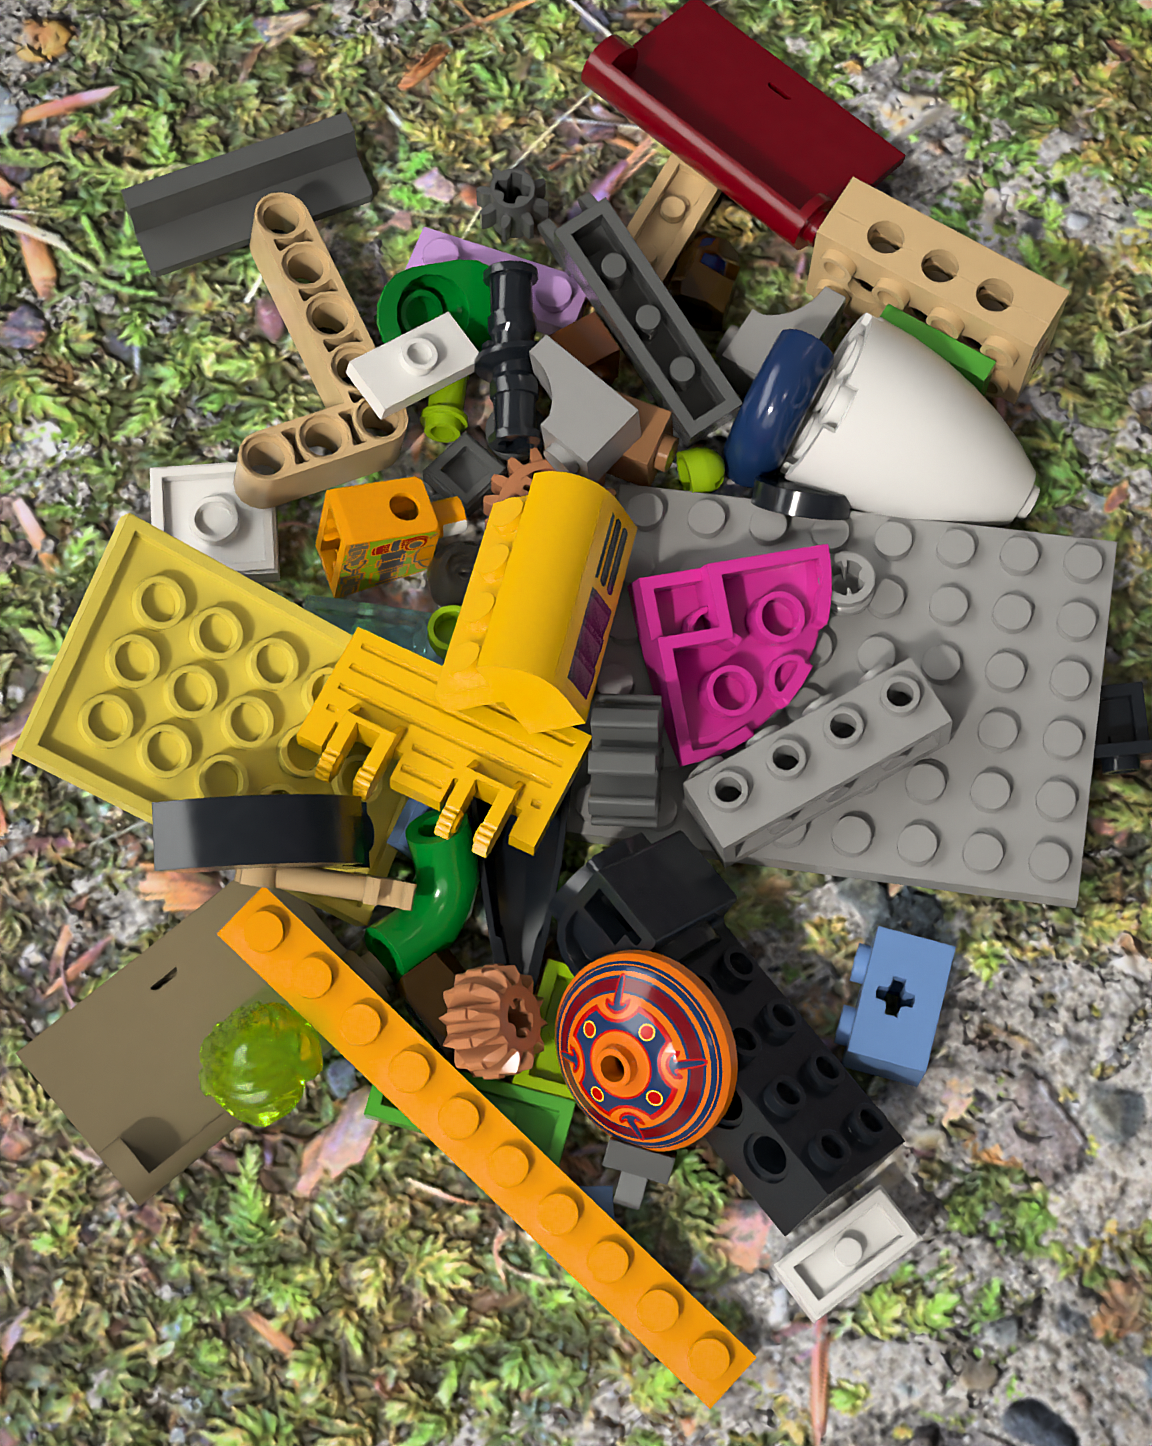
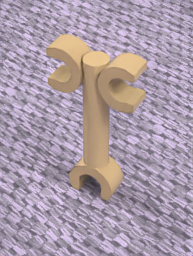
M315 867L236 869L234 881L244 885L278 888L357 900L368 905L390 906L408 911H413L417 884L405 882L400 878Z

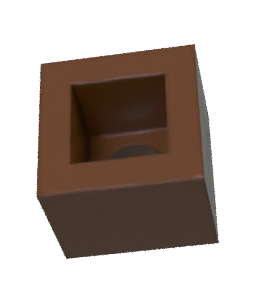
M595 311L548 335L607 385L611 386L614 380L618 378L620 348Z

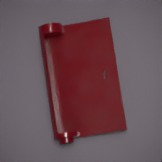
M689 0L633 45L617 34L605 38L590 54L582 70L581 81L585 86L796 250H801L809 244L814 247L817 230L852 177L875 188L903 164L906 155L702 0Z

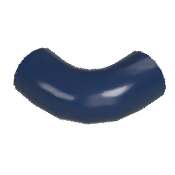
M785 329L779 333L742 402L743 404L739 408L721 455L724 460L726 475L737 485L753 488L756 476L778 475L790 445L834 363V355L830 348L812 334L797 329Z

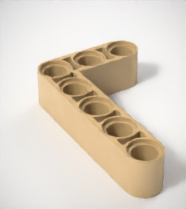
M284 192L270 193L262 197L257 203L249 247L258 270L326 409L256 431L247 436L240 444L233 481L235 493L242 502L258 509L273 508L392 466L400 455L409 420L406 408L380 420L357 387L341 379L348 377L346 370L349 361L376 347L307 207L294 195ZM271 230H283L288 234H278L274 233ZM303 278L311 281L312 283H299L294 279ZM317 328H331L337 334L323 333ZM378 428L385 431L389 436H374L367 432L366 429ZM315 446L325 447L333 454L327 456L317 455L310 451L309 448ZM257 465L269 466L276 473L263 475L255 472L251 467Z

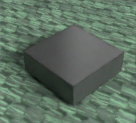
M466 431L423 470V480L444 499L454 496L460 498L467 519L483 504L484 496L494 494L491 491L492 476L498 474L509 478L508 468Z

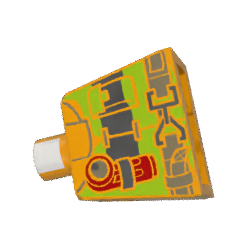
M416 476L326 490L315 546L334 599L426 570L431 566L438 539L466 532L467 519L463 504L458 496L430 502L423 480Z

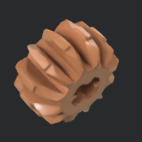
M498 963L470 968L465 973L455 976L454 987L443 992V999L448 1010L446 1014L439 1017V1020L447 1026L448 1035L443 1046L455 1049L454 1063L456 1068L468 1069L473 1078L483 1077L485 1080L501 1079L508 1075H517L524 1070L532 1069L534 1055L544 1051V1043L540 1036V1031L548 1023L541 1018L540 1007L544 997L533 995L534 982L531 975H521L515 965L505 966Z

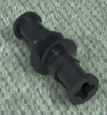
M501 261L491 264L483 272V281L486 286L490 287V316L487 319L488 333L491 340L482 344L481 352L474 359V372L479 378L490 383V400L493 402L494 432L488 436V446L491 450L499 453L523 454L530 453L531 448L540 449L544 445L542 431L537 429L536 401L539 399V382L533 373L529 351L539 342L534 341V336L537 332V316L533 312L532 286L538 281V270L536 266L523 261Z

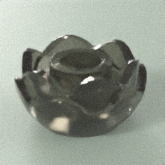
M462 540L447 544L438 550L429 562L426 581L433 601L440 608L448 605L462 606L470 578L462 579L459 575L462 572L472 574L481 543L472 540Z

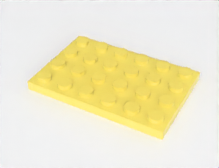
M127 513L120 517L12 754L152 825V802L276 794L354 796L352 789L355 776L360 767L363 766L372 748L355 741L339 774L328 784L315 777L316 766L321 755L298 745L297 733L353 635L137 516ZM392 758L375 791H373L368 800H362V802H367V814L370 816L374 827V844L369 851L370 868L331 870L350 873L362 872L387 877L398 850L386 842L409 799L408 796L390 788L389 779L399 762L398 760ZM284 890L355 927L367 926L375 905L364 904L362 901Z

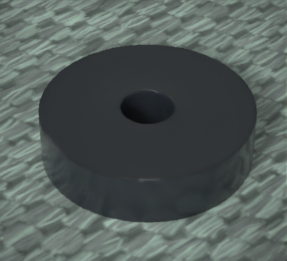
M758 475L754 479L751 503L759 508L780 514L819 520H845L850 516L851 504L845 495H834L797 486L785 479V475Z

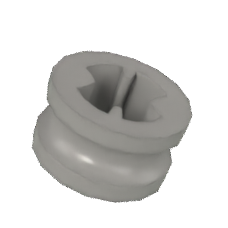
M840 552L831 555L832 596L830 612L838 616H853L863 612L869 607L874 597L876 574L872 564L864 556L855 552ZM846 573L857 576L858 592L852 594L850 588H847V595L835 592V576L841 574L843 580H846Z

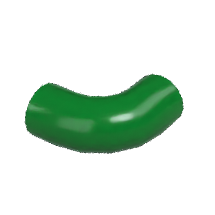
M443 808L441 811L432 810L418 816L409 823L405 830L406 840L415 868L413 883L417 884L413 911L396 908L391 914L365 929L364 934L368 951L384 966L394 983H398L404 974L434 953L446 950L452 946L472 914L480 877L477 854L471 851L474 844V834L466 813L460 827L448 840L434 833V828Z

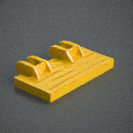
M357 627L297 733L298 745L321 755L316 766L315 777L328 784L332 782L342 769L344 761L355 741H358L372 749L355 776L352 789L354 796H361V799L364 801L368 800L373 791H375L392 758L399 762L389 779L391 789L437 811H441L446 802L434 828L436 835L446 840L450 839L453 833H456L473 797H476L492 806L484 822L479 825L474 835V844L471 851L486 858L512 814L518 817L509 834L508 844L534 856L591 747L592 735L572 726L529 734L503 701L447 712L434 697L443 668L442 665Z

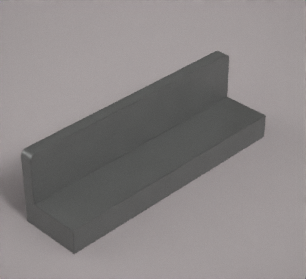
M347 112L121 190L129 222L153 277H160L250 245L256 205L262 197L270 193L284 192L294 195L307 207L314 222L373 200L372 187L357 156L355 130ZM273 229V230H271V231H273L274 233H278V234H281V233H284V232H285V231H283V230H278V229Z

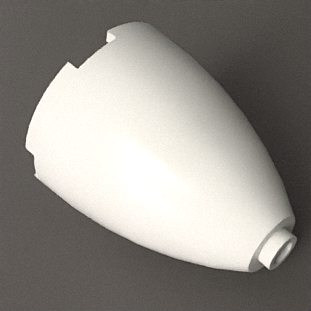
M867 312L863 314L852 326L833 354L834 363L808 409L780 468V472L786 474L785 479L797 486L834 495H845L851 504V509L860 512L906 519L936 520L987 527L1008 525L1015 517L1021 520L1025 519L1038 499L1040 487L1034 485L1036 471L1019 440L1001 415L969 380L928 346L882 317L876 318Z

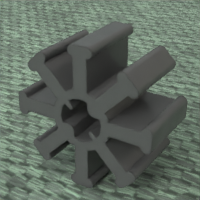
M595 693V708H592L590 722L592 750L588 752V774H591L588 812L592 814L591 825L657 828L658 812H661L662 802L661 770L664 768V747H662L664 708H662V695Z

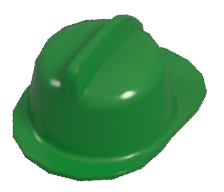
M458 259L415 266L395 274L384 286L377 304V314L374 315V322L378 326L383 343L385 344L449 312L480 353L482 344L491 340L488 333L487 319L490 316V287L486 286L483 281V272L489 266L478 260Z

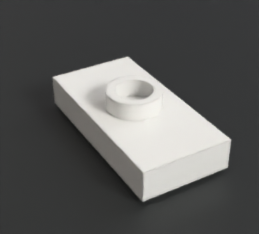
M447 312L349 361L346 374L380 420L473 373L474 359L479 351L451 314Z
M878 1185L774 1264L772 1270L813 1324H815L915 1247L923 1238L884 1188Z

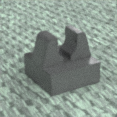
M610 1137L602 1165L621 1171L613 1203L639 1210L648 1180L668 1185L678 1152L674 1150L664 1152L650 1151Z

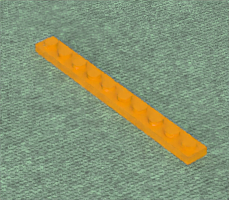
M262 887L217 933L226 944L709 1409L713 1407L757 1358L267 888Z

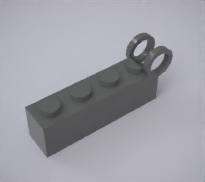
M587 192L577 199L582 213L559 228L547 218L537 225L538 230L563 271L568 276L572 275L659 407L672 412L673 428L688 449L735 418L743 403L607 198L605 197L598 202L590 192Z

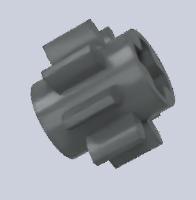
M519 165L517 169H506L503 171L494 168L492 169L490 187L478 186L476 189L477 205L482 208L480 211L481 228L487 229L493 226L495 231L501 235L502 242L504 243L510 238H520L523 236L531 240L534 238L535 220L544 221L549 218V202L543 199L546 196V181L544 178L533 181L532 177L525 172L524 165Z

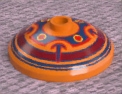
M623 950L608 954L588 964L578 972L567 986L561 998L555 1021L557 1059L562 1076L572 1097L585 1115L607 1135L625 1143L650 1151L664 1152L683 1148L696 1142L721 1121L731 1104L735 1092L738 1073L737 1050L733 1032L724 1010L711 990L699 977L684 965L662 954L645 950ZM617 1058L622 1062L624 1070L619 1065Z

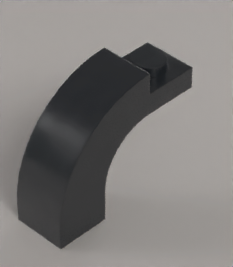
M276 794L152 802L155 871L199 873L276 867H315L344 870L370 868L369 851L374 844V827L370 816L367 814V802H362L361 796Z

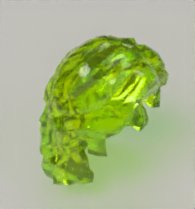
M255 1000L247 1008L240 1006L232 1011L224 1022H217L212 1027V1032L204 1038L199 1049V1059L203 1068L199 1071L198 1078L201 1083L200 1090L204 1096H213L216 1103L236 1119L262 1128L280 1120L293 1111L302 1099L306 1082L314 1080L323 1069V1053L318 1033L296 1010H291L286 1004H281L280 1002L263 1004Z

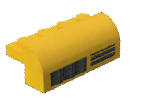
M545 471L534 473L528 495L511 497L504 501L493 503L434 693V697L447 712L503 701L529 734L586 724L638 529L619 501L608 490L598 483L576 474Z

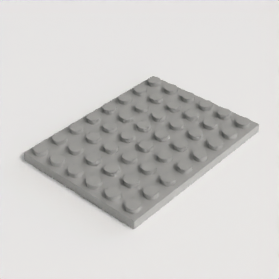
M620 483L617 500L638 529L586 724L578 725L579 730L592 735L590 722L592 708H595V693L654 695L645 666L627 588L629 584L638 578L701 568L708 563L822 544L829 545L830 556L840 552H855L864 556L872 564L876 574L874 597L869 607L853 616H838L832 612L829 613V620L820 629L810 658V663L813 667L802 687L786 707L778 709L764 724L754 731V734L772 725H779L782 729L803 717L802 713L806 707L820 697L827 694H835L838 698L859 686V680L876 666L883 663H891L894 667L911 657L953 720L950 742L736 863L1076 908L1079 895L1117 542L936 520L906 519L851 510L849 518L845 520L809 519L759 508L753 505L749 498L698 492L692 493L690 491ZM846 573V580L842 579L841 574L835 576V592L847 595V588L851 589L852 594L858 592L857 576ZM663 727L664 768L661 770L662 802L661 812H658V827L591 825L592 814L588 812L591 774H588L587 753L572 782L565 839L612 846L623 839L642 832L652 844L681 830L706 859L719 860L685 804L683 783L690 780V773L707 760L679 767L665 727ZM748 740L717 756H722L726 760L746 749Z

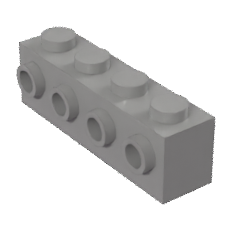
M911 657L894 667L891 663H883L876 666L859 680V686L838 698L835 694H827L820 697L806 707L802 713L803 717L782 729L779 725L766 727L748 740L746 749L726 760L722 756L713 757L701 763L690 773V780L683 783L685 804L724 868L733 865L949 744L953 720Z

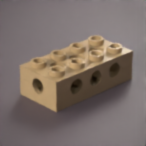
M852 177L817 230L805 291L816 298L826 286L845 296L846 302L843 313L856 320L866 312L879 318L886 306L890 304L995 360L996 364L985 395L994 398L1002 397L1013 404L1016 403L1049 350L1070 293L1069 290L855 177ZM867 282L874 288L870 292L863 288L861 284ZM920 310L928 316L926 321L918 318L914 311ZM972 338L982 345L981 348H974L966 339Z

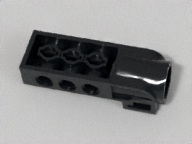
M678 830L652 844L642 832L594 855L555 894L549 904V912L558 921L557 942L561 956L575 977L588 964L608 954L623 950L651 951L667 956L684 965L711 990L724 1010L733 1032L737 1050L738 1073L735 1092L726 1114L704 1137L786 1237L861 1184L905 1140L888 1121L885 1114L873 1103L843 1067L841 1061L833 1055L803 1019L796 1007L788 1001L758 965L755 958L728 929L724 922V916L737 901V896L685 833Z

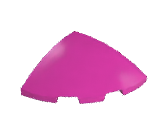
M828 544L708 563L701 568L638 578L627 586L645 666L654 695H662L664 727L679 767L710 759L747 741L755 735L754 731L764 724L778 709L786 707L802 687L813 667L810 663V658L815 648L819 631L829 620L832 596V567Z

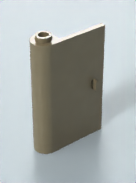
M234 880L231 881L15 1053L139 1207L334 1048L217 935L262 887L239 884V882ZM267 888L386 1003L391 1001V997L385 988L393 980L384 966L371 952L368 951L362 957H359L353 950L349 949L347 951L306 901L282 889Z

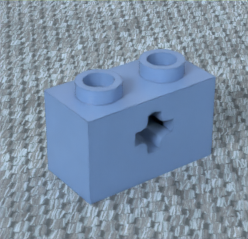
M878 926L871 946L859 943L849 979L851 982L861 984L856 1006L843 1005L834 1038V1043L845 1046L841 1062L843 1067L918 1087L927 1070L955 953V946ZM887 993L898 996L897 1007L900 1010L896 1017L884 1014L886 1002L883 1000Z

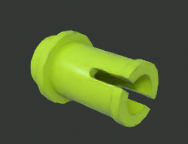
M470 374L429 395L428 405L421 411L419 418L420 424L424 427V433L428 438L437 442H454L460 437L461 432L465 431L468 427V416L464 413V404Z

